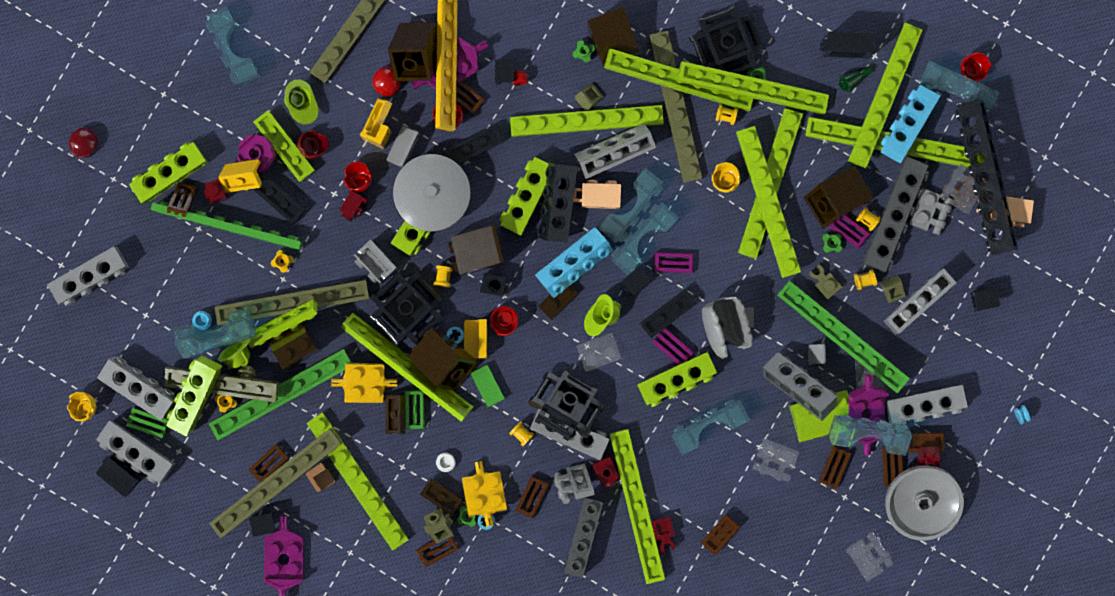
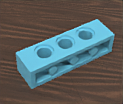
M922 85L917 90L913 89L908 97L911 100L908 106L904 104L899 112L901 115L900 120L895 119L890 128L893 132L890 136L886 134L881 145L884 147L881 153L901 164L940 95ZM917 105L922 110H916L914 106ZM905 121H910L913 125L909 126ZM896 136H901L904 141H899Z
M594 227L535 274V276L550 295L555 298L614 250Z

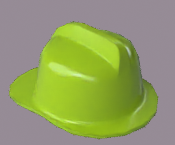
M300 79L289 82L284 92V103L292 117L301 124L314 122L318 117L319 110L310 85Z
M607 294L600 295L585 316L584 328L586 333L590 336H597L607 326L615 324L620 316L621 304L613 301Z
M248 338L229 345L220 353L218 360L233 369L246 366L250 358L247 345L251 339Z

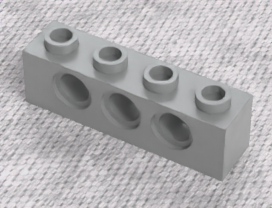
M641 124L574 155L581 172L587 179L653 150L656 146L649 129L645 124Z
M114 246L50 282L47 286L58 305L69 306L76 301V297L80 295L84 297L92 292V288L96 286L102 287L109 283L108 279L113 276L116 278L126 273L125 270L129 266L118 247ZM105 263L110 265V270L107 273L102 271V266ZM91 272L93 280L87 283L85 276ZM72 282L76 283V290L74 292H70L68 289L69 284Z
M944 268L939 270L883 321L895 335L901 333L953 287L956 281Z
M114 356L108 359L97 379L159 420L165 419L175 405L174 400L176 397L174 392L167 388L163 389L156 380L142 375L143 372L127 365L123 358ZM120 372L126 375L125 381L120 378ZM136 382L141 384L142 391L137 390ZM152 393L158 396L157 402L152 399Z
M963 385L885 401L889 424L895 423V427L906 425L907 420L914 419V423L925 421V417L930 415L933 418L943 417L944 412L951 411L952 414L962 413L963 408L968 407ZM943 397L949 399V405L946 408L941 405ZM924 401H928L931 404V408L927 412L922 409ZM905 405H910L912 408V413L909 416L903 412Z
M538 409L530 430L601 460L609 442V439L606 438V433L600 430H596V432L591 431L590 435L594 441L589 446L583 444V437L577 431L576 435L567 441L563 439L564 436L554 430H550L542 423L538 424L535 422L536 417L541 411Z
M109 421L96 439L100 442L99 446L108 452L111 450L116 453L115 457L117 459L132 464L131 468L138 473L142 471L148 475L146 478L154 484L157 482L159 484L163 483L176 465V463L115 421ZM118 437L123 439V446L121 448L115 445V440ZM133 448H136L139 451V457L137 459H134L131 456V451ZM149 459L155 462V467L152 470L147 467Z

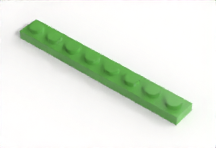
M159 201L158 204L152 203L151 210L157 213L302 250L303 243L299 241V237L288 235V238L281 237L280 232L270 230L269 233L262 232L261 227L251 225V228L243 227L244 223L233 220L232 223L225 222L226 218L214 215V218L206 217L207 213L197 210L195 214L188 212L186 217H182L181 213L174 215L173 211L170 214L167 213L169 203Z
M790 280L777 295L896 393L910 379Z
M345 349L279 384L278 400L276 402L252 399L209 423V426L217 440H221L344 372L345 363L352 362Z

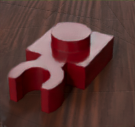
M670 517L651 521L655 540L661 539L662 541L660 544L661 552H665V544H670L671 549L675 550L674 543L669 539V537L675 536Z

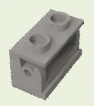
M371 239L357 254H354L357 258L354 262L361 269L365 267L370 272L367 276L374 283L378 281L382 284L398 269Z

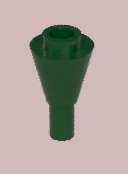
M868 66L861 71L839 76V87L843 91L850 93L864 77L872 73V69Z

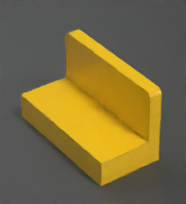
M381 124L376 137H372L364 132H361L360 136L364 141L384 149L391 135V130L388 126Z
M260 160L225 164L218 177L225 193L260 188L262 182L257 173Z
M487 319L464 321V350L474 358H487Z

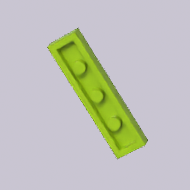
M269 110L253 121L264 137L271 141L274 150L300 183L315 172Z
M312 299L248 332L247 339H251L248 345L250 348L256 345L260 346L266 340L278 337L285 330L293 329L299 323L314 318L317 314V303Z

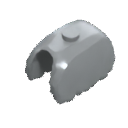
M737 297L719 298L702 308V319L707 338L713 351L722 359L728 357L725 342H729L742 349L753 345L749 321L744 312L745 308Z

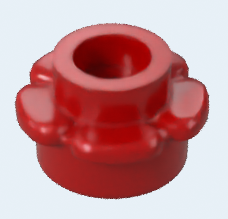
M524 71L514 72L513 85L521 86L527 84V77L529 75L527 73L524 74Z

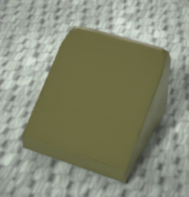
M590 83L575 96V100L585 111L590 110L604 98L593 83Z
M898 275L880 282L888 303L907 297L902 280Z

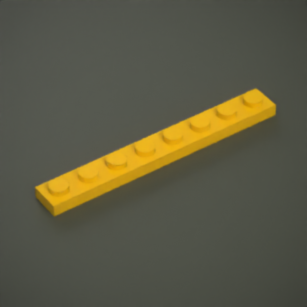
M438 0L435 128L446 131H454L456 128L458 0Z

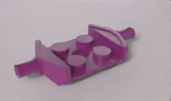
M460 37L457 38L456 84L479 71L477 56L479 55L478 52L488 48L485 40L476 46H472ZM437 56L432 81H413L411 84L414 89L426 84L436 90Z
M865 374V385L853 390L849 394L848 437L864 444L863 455L866 456L872 454L871 444L887 435V431L884 429L885 396H888V393L884 389L873 386V374ZM869 408L868 414L862 416L864 409Z
M280 516L279 531L264 537L263 583L278 589L279 596H286V591L289 588L303 582V537L289 531V528H287L288 516ZM281 554L288 555V564L283 565L279 562Z

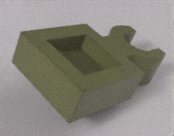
M817 265L819 274L814 275L810 271L809 276L812 279L818 280L815 287L828 300L842 286L831 273L825 276L823 267Z

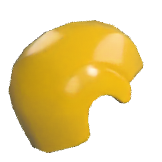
M728 162L716 165L712 174L713 186L718 191L729 193L734 191L740 184V172L735 165Z
M75 392L69 396L70 402L67 405V409L75 421L86 422L94 416L97 406L95 399L90 394Z

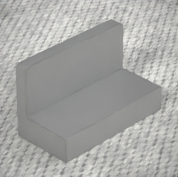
M402 126L386 161L403 168L413 151L420 133Z

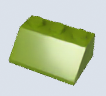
M847 390L836 392L837 406L823 421L799 403L789 405L799 443L848 429L849 395Z

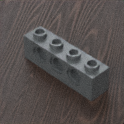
M778 352L763 367V377L821 421L837 406L836 393L829 388H825L817 378L809 376L804 368L793 364L788 356H783ZM819 395L820 397L814 398L812 396Z
M584 497L564 573L583 578L603 505L602 501Z

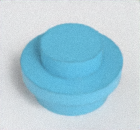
M199 311L193 316L192 323L196 329L206 330L211 326L212 318L209 313Z

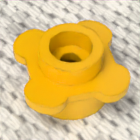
M279 250L276 252L274 260L271 261V266L277 267L282 273H285L294 259L292 256L284 254V251Z
M215 396V402H217L221 412H226L227 409L237 406V401L232 396Z

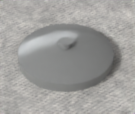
M436 154L422 155L409 161L398 173L393 188L394 203L401 217L411 226L430 232L441 231L456 224L465 214L471 195L470 184L463 169L453 160Z
M929 465L912 467L900 473L890 484L885 497V509L892 526L902 535L920 541L933 540L947 534L958 523L964 506L962 491L954 477L941 468Z

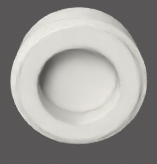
M442 453L436 460L438 469L443 472L451 471L456 464L454 456L450 453Z

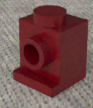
M219 179L205 183L204 194L206 199L209 200L210 205L229 199Z
M351 190L339 209L343 212L341 216L351 222L356 216L359 217L364 210L363 204L368 205L369 201Z
M919 447L917 466L929 465L939 468V448Z
M610 457L592 464L601 486L606 485L607 488L617 483L616 479H619V476ZM606 469L610 471L608 477L603 475V471Z

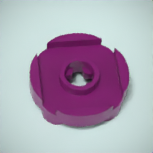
M249 135L238 146V162L260 160L257 173L266 171L276 159L273 144L266 137ZM254 150L259 151L257 158H253Z

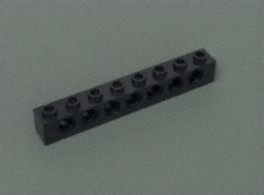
M977 99L956 105L957 110L955 113L962 127L960 129L961 138L965 140L966 147H964L965 156L969 158L971 165L969 166V173L974 178L973 191L978 196L979 203L977 208L979 214H982L984 221L982 222V229L988 238V241H986L987 250L991 252V255L1019 250L984 100ZM972 116L976 118V124L973 127L969 124V119ZM976 135H979L981 141L976 146L973 139ZM980 154H983L985 156V161L983 164H980L978 162V156ZM985 172L989 174V181L987 183H984L982 180V175ZM989 191H991L994 194V198L991 202H989L986 198V195ZM993 210L998 212V218L995 221L991 218ZM997 229H1000L1003 233L1001 239H997L995 236Z

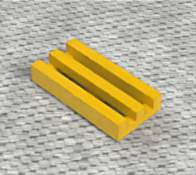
M378 98L362 132L376 137L392 103Z

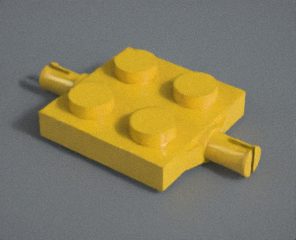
M345 363L343 379H331V387H343L345 403H383L385 387H397V379L385 378L384 363Z
M479 461V464L478 462L474 463L477 474L462 478L468 517L484 516L486 527L494 526L492 515L496 512L507 510L500 471L493 473L484 472L483 462Z

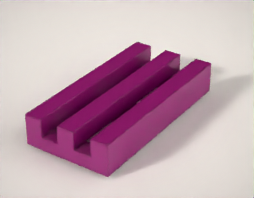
M848 216L843 219L863 233V237L840 220L836 223L857 238L859 243L834 225L835 223L829 226L857 249L860 248L870 235L868 231Z
M655 252L654 272L693 273V254ZM659 257L689 258V261L659 260ZM659 264L687 265L689 269L659 268Z
M666 328L652 341L654 345L677 365L685 363L693 354L689 348ZM665 333L687 352L686 356L664 338L663 334ZM661 339L667 346H669L675 353H677L682 358V360L679 361L675 356H673L667 349H665L657 341Z

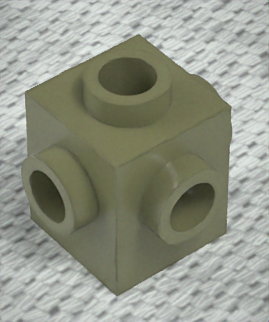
M441 508L424 516L426 522L424 529L436 544L454 536L451 528L453 521L450 515L445 514Z

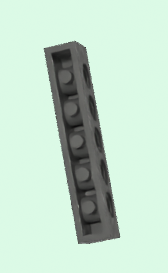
M909 157L903 160L862 265L882 273L891 269L894 262L891 259L894 252L897 253L901 244L898 241L900 235H904L908 227L906 220L914 212L915 206H912L914 200H918L922 192L920 185L928 177L927 164ZM907 176L915 178L914 185L907 183ZM901 193H905L908 196L907 203L900 201L899 196ZM893 211L900 212V221L893 219ZM887 228L894 231L893 238H888L885 235ZM880 246H884L887 249L886 256H881L878 253Z

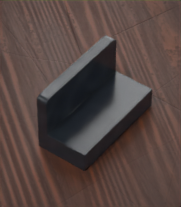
M111 455L104 458L102 466L96 472L100 478L123 497H126L140 481L137 476Z

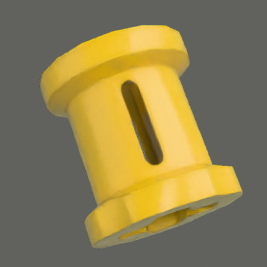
M719 104L715 121L722 120L734 125L738 109L725 108Z
M865 207L856 218V221H861L868 226L870 231L881 220V217L871 213L868 207Z
M436 266L437 276L433 285L450 287V273L453 271V268Z
M873 269L867 273L860 275L856 273L853 275L858 291L862 287L877 286Z
M520 421L509 434L514 435L521 442V445L524 446L534 433H530Z

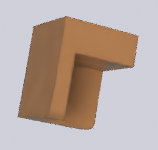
M324 462L305 473L318 493L335 483V479Z

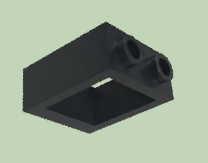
M829 31L821 40L820 51H824L823 57L869 59L875 51V33Z

